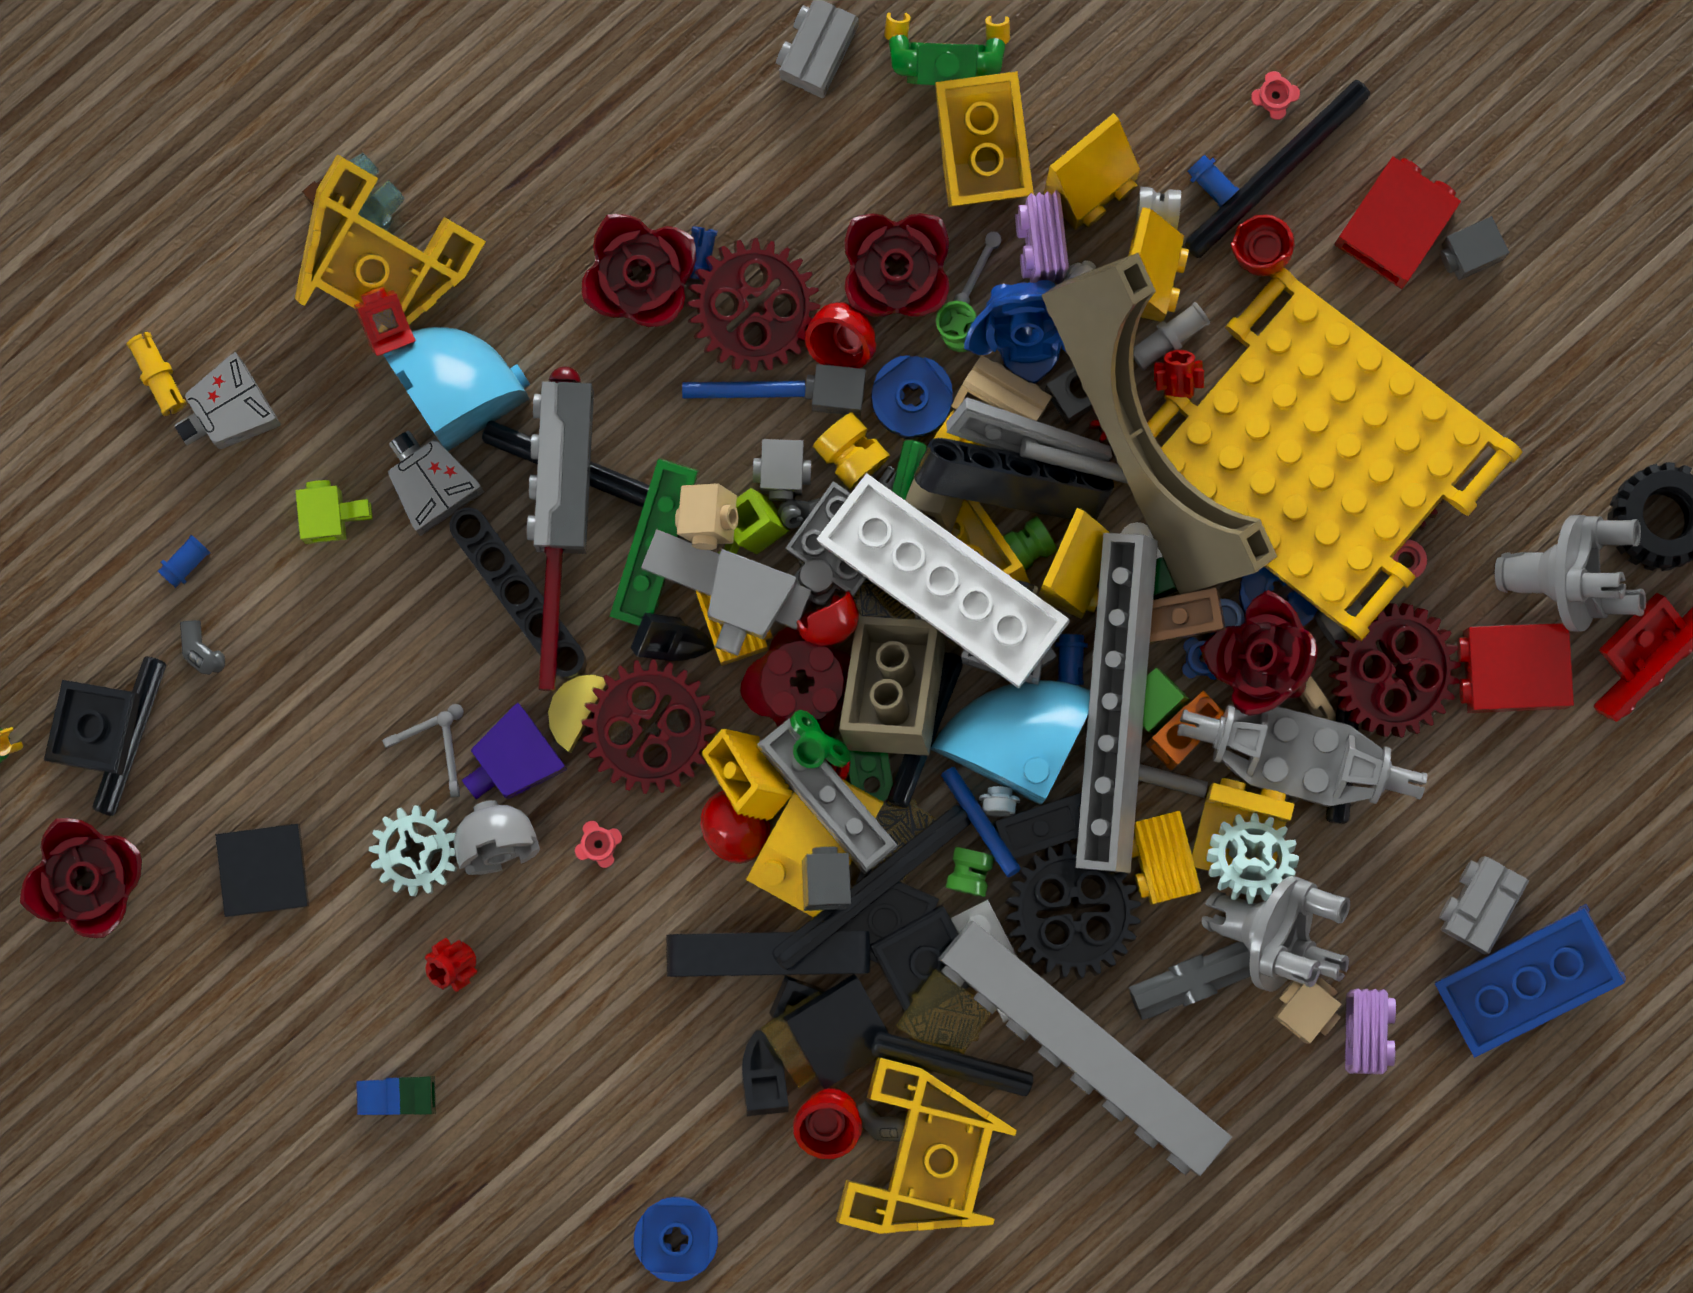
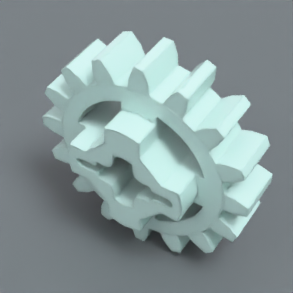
M414 805L412 814L407 816L402 808H398L397 820L393 821L386 816L382 819L387 827L384 832L379 830L373 831L372 834L380 839L379 845L369 847L370 852L379 854V859L374 861L371 867L373 869H384L385 872L379 880L385 884L393 879L395 881L393 885L394 892L400 893L406 885L408 886L410 896L416 897L418 888L423 886L427 894H432V883L434 881L445 886L448 882L443 875L446 870L450 872L457 871L458 868L450 863L451 857H456L455 849L451 848L455 833L447 834L445 832L451 823L448 819L445 818L438 823L435 822L437 811L430 809L424 817L422 816L420 806ZM414 823L425 824L431 827L437 834L423 837L418 834ZM398 830L400 839L395 849L388 851L389 842ZM410 838L416 844L425 846V850L419 853L420 864L414 858L405 856V852L411 849ZM442 851L440 863L432 872L430 867L432 858L435 853ZM406 865L412 868L416 879L405 878L399 875L393 868Z
M1252 813L1250 822H1245L1241 815L1238 814L1235 816L1233 827L1223 822L1219 830L1220 835H1212L1209 844L1212 848L1208 849L1206 861L1213 863L1209 869V876L1221 877L1217 887L1220 891L1228 886L1233 889L1231 899L1236 900L1242 893L1246 894L1248 904H1253L1255 895H1261L1262 899L1267 901L1272 894V890L1287 877L1295 876L1296 871L1292 868L1297 867L1299 856L1291 853L1294 852L1297 843L1295 840H1284L1288 830L1286 826L1278 830L1272 828L1274 818L1269 817L1265 823H1260L1257 813ZM1226 848L1230 850L1229 855L1233 858L1229 866L1225 857ZM1276 851L1280 860L1279 869L1275 867L1277 862L1272 858L1273 853Z

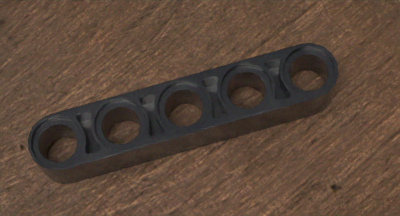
M935 438L930 441L914 473L916 483L924 490L934 494L1072 520L1077 508L1084 510L1097 520L1114 489V482L1111 479L1021 457L1020 453L945 438Z
M471 507L456 511L450 520V532L453 538L540 655L541 638L533 635L532 625L536 619L543 617L544 597L480 511ZM474 518L480 521L481 528L475 537L464 538L460 536L459 528L465 520ZM493 551L503 553L505 562L501 569L488 571L484 568L483 561L488 553ZM516 584H523L529 588L528 599L518 605L510 603L508 601V592L511 587ZM559 619L557 656L565 650H572L578 655L577 665L572 670L562 671L556 666V676L559 679L569 681L584 673L587 659L579 644Z
M836 931L787 970L776 963L772 951L794 932L666 935L667 977L870 973V931Z

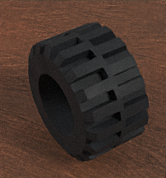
M1666 462L1661 466L1657 464L1650 465L1626 480L1618 488V493L1612 497L1610 505L1613 506V509L1608 513V520L1637 519L1640 522L1641 538L1639 545H1619L1616 547L1621 555L1627 552L1631 556L1628 560L1634 565L1639 563L1645 564L1644 569L1651 571L1657 568H1661L1662 571H1668L1678 566L1681 567L1693 560V475L1690 473L1691 467L1683 465L1677 468L1675 463ZM1652 495H1665L1677 502L1684 514V529L1678 538L1674 540L1662 539L1648 529L1643 518V507L1647 498Z

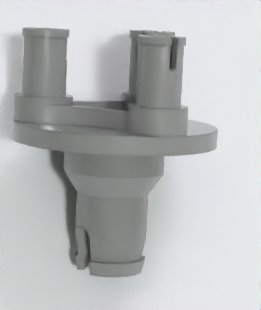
M1570 515L1562 526L1558 544L1545 552H1519L1514 554L1507 552L1497 558L1495 563L1497 589L1508 593V591L1516 593H1544L1557 602L1561 620L1569 631H1585L1590 626L1593 618H1607L1608 614L1642 616L1646 608L1645 591L1643 589L1626 590V584H1619L1620 581H1625L1623 572L1601 573L1600 549H1602L1603 545H1639L1641 538L1640 522L1637 519L1603 520L1601 516Z
M1290 876L1278 884L1267 901L1248 904L1247 900L1241 898L1233 900L1226 893L1214 892L1205 903L1208 907L1226 912V918L1216 914L1213 918L1203 916V927L1210 932L1215 931L1222 936L1245 944L1250 952L1251 980L1257 988L1273 992L1283 986L1288 979L1305 984L1307 987H1312L1315 985L1319 974L1333 978L1338 982L1344 978L1345 975L1340 973L1339 970L1347 972L1349 965L1348 956L1317 947L1316 943L1311 941L1309 933L1313 914L1334 920L1337 923H1343L1350 909L1349 898L1319 890L1314 883L1296 876Z

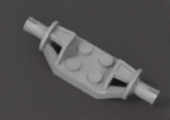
M1228 705L1220 719L1188 712V710L1184 709L1180 718V722L1192 724L1196 727L1181 724L1178 726L1177 736H1185L1212 743V748H1214L1213 761L1224 763L1250 787L1278 791L1286 794L1288 797L1326 807L1369 799L1370 803L1376 804L1385 789L1421 799L1425 790L1424 787L1412 785L1408 782L1419 785L1426 784L1427 773H1419L1393 766L1392 761H1390V747H1379L1347 724L1278 706L1273 710L1248 716L1239 710H1235L1234 706ZM1226 746L1250 756L1249 760L1226 750ZM1347 782L1370 785V788L1346 786Z

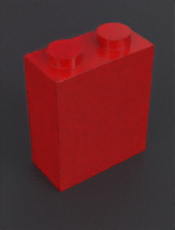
M1392 156L1334 245L1400 289H1403L1461 203V200L1455 197V190L1446 183L1439 180L1433 183L1421 175V168L1406 158L1398 160Z
M1563 623L1468 627L1463 631V637L1457 639L1458 661L1465 662V679H1460L1459 694L1461 703H1467V713L1559 710L1574 706L1570 632Z

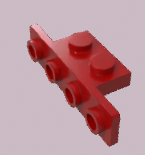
M1656 593L1646 602L1644 615H1633L1599 649L1600 653L1621 677L1594 704L1593 707L1599 714L1615 722L1627 716L1635 709L1636 703L1650 689L1658 686L1664 680L1665 675L1681 659L1686 658L1692 653L1693 607L1681 617L1665 596Z

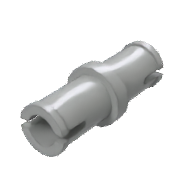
M1194 302L1192 306L1168 323L1162 321L1156 326L1157 331L1134 346V361L1145 371L1148 366L1169 351L1181 349L1183 341L1204 326L1210 324L1208 317L1202 308Z

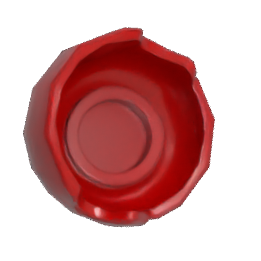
M1255 215L1239 224L1231 242L1232 253L1239 266L1256 276H1270L1280 272L1291 260L1295 247L1294 235L1286 222L1273 215Z
M847 590L842 598L838 595L832 597L830 606L806 613L800 620H797V629L804 640L816 646L838 644L847 639L856 630L859 622V612L851 591Z

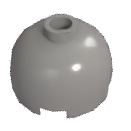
M496 800L476 804L473 807L474 812L467 815L457 827L454 837V849L459 869L465 868L468 875L502 871L501 863L519 856L522 864L535 857L540 851L537 836L529 818L517 808L509 805H498Z

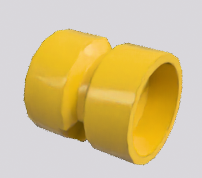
M850 412L833 424L812 446L826 464L835 463L837 466L835 474L849 490L856 488L866 473L870 476L873 475L890 458L888 452L876 438L867 439L866 433L868 429L853 412Z

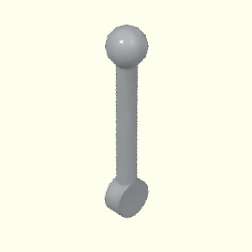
M990 232L986 235V246L964 289L954 297V301L970 303L969 295L991 252L1001 244L999 233Z
M452 704L448 708V712L453 715V720H458L463 716L464 710L461 705ZM437 716L383 739L382 742L385 748L394 746L404 739L438 725Z
M442 711L437 716V722L442 726L450 796L451 798L460 797L450 725L453 723V715L448 711Z

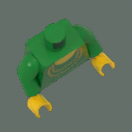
M888 12L884 37L889 40L892 68L897 75L907 76V83L935 85V82L999 74L1002 68L1005 44L1010 41L1009 17L1005 16V22L1001 24H993L992 16H988L985 19V45L909 42V14L904 13L903 21H897L892 19L891 13Z

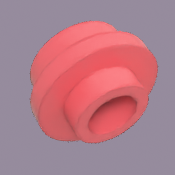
M1407 540L1392 559L1399 562L1400 554L1410 555L1413 563L1408 569L1417 578L1426 568L1427 555L1419 543Z

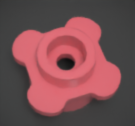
M1272 71L1266 74L1262 87L1252 92L1251 100L1255 106H1262L1269 111L1272 119L1280 120L1285 117L1286 109L1291 102H1296L1299 99L1300 90L1296 85H1291L1286 78L1281 77L1279 72ZM1273 92H1277L1279 94L1278 99H1274L1272 97Z
M596 821L586 822L582 828L584 835L582 836L581 843L575 847L577 858L580 860L590 859L596 861L602 868L610 867L614 863L613 853L615 847L622 841L620 831L615 828L607 830L599 827ZM597 840L602 842L601 848L595 847L594 844Z

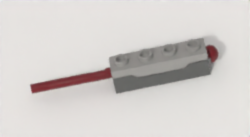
M567 366L555 369L549 377V382H542L541 394H534L533 418L540 419L539 434H532L531 459H538L537 475H530L529 499L536 500L535 516L528 515L527 540H534L536 552H545L546 554L538 690L555 691L563 553L586 554L594 390L592 383H581L577 371Z

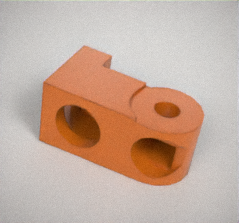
M1204 690L1191 703L1185 705L1145 744L1170 771L1200 742V740L1177 736L1178 726L1181 724L1196 727L1192 724L1180 722L1183 710L1185 709L1188 712L1215 719H1220L1224 715V711Z

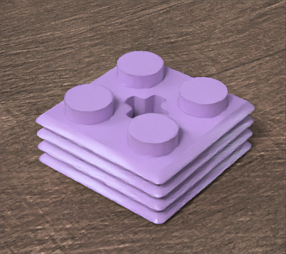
M1056 190L1053 194L1047 191L1045 195L1040 192L1036 196L1030 193L1025 205H1019L1018 214H1015L1018 239L1025 238L1026 246H1023V254H1020L1022 278H1030V283L1049 280L1058 285L1063 282L1069 268L1061 196Z
M1357 988L1350 990L1346 994L1345 1070L1349 1074H1383L1387 1071V1066H1394L1395 1042L1388 1041L1387 1034L1388 1024L1395 1023L1396 1001L1395 998H1388V993L1384 989L1360 990Z

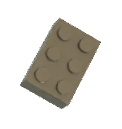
M859 616V622L854 634L839 727L845 745L849 750L930 755L946 640L943 633L925 620Z

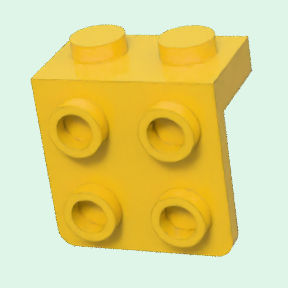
M1221 778L1220 784L1212 783L1208 787L1192 851L1195 868L1209 871L1210 866L1213 864L1206 861L1208 849L1212 848L1209 844L1213 834L1220 835L1219 830L1223 822L1233 827L1236 815L1240 814L1245 822H1250L1252 813H1257L1260 823H1265L1269 817L1274 818L1272 828L1278 830L1291 820L1295 804L1286 802V794L1278 791L1262 789L1261 795L1244 791L1246 784L1239 781ZM1226 848L1225 857L1229 866L1233 858L1229 855L1230 850ZM1277 851L1272 856L1275 861H1277L1278 857Z

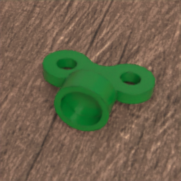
M797 710L791 716V726L801 736L793 747V755L800 765L806 768H817L827 759L834 766L844 767L850 761L851 753L846 745L840 740L826 735L813 715L804 710Z

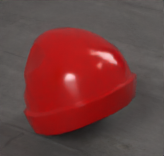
M836 302L824 306L813 317L805 332V344L809 354L822 365L861 368L870 362L876 352L875 331L872 324L863 313L853 309L847 302Z
M720 791L709 798L702 809L700 825L703 837L709 848L719 858L730 863L743 864L759 856L770 836L769 820L766 821L765 818L760 820L759 817L755 819L754 816L749 818L748 815L743 816L742 814L737 815L724 791Z
M836 1088L823 1089L812 1095L800 1107L793 1122V1134L799 1147L807 1154L819 1159H835L848 1154L858 1143L863 1129L862 1120L855 1101L846 1092Z

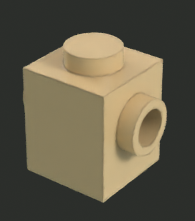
M719 483L681 486L680 506L675 514L677 534L690 541L692 547L701 550H714L717 548V544L733 543L734 529H736L739 519L736 508L737 495Z
M1318 977L1315 985L1312 987L1292 981L1279 997L1284 1004L1273 1018L1304 1043H1311L1319 1032L1325 1036L1335 1026L1341 1017L1336 1011L1342 1004L1334 998L1338 992L1320 977Z

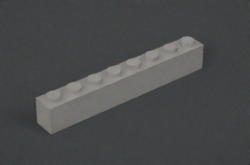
M1103 534L1076 868L1131 873L1158 540L1146 535Z
M970 920L938 958L946 965L941 971L946 977L959 987L964 982L969 984L978 992L973 999L991 1014L998 1008L1010 1019L1006 1026L1023 1041L1029 1035L1042 1045L1038 1053L1056 1068L1061 1063L1065 1064L1074 1072L1070 1078L1073 1083L1088 1095L1093 1090H1096L1106 1099L1102 1107L1121 1122L1126 1116L1139 1126L1134 1133L1153 1149L1159 1143L1171 1154L1166 1160L1185 1176L1190 1170L1201 1176L1232 1138L1231 1135L976 922Z

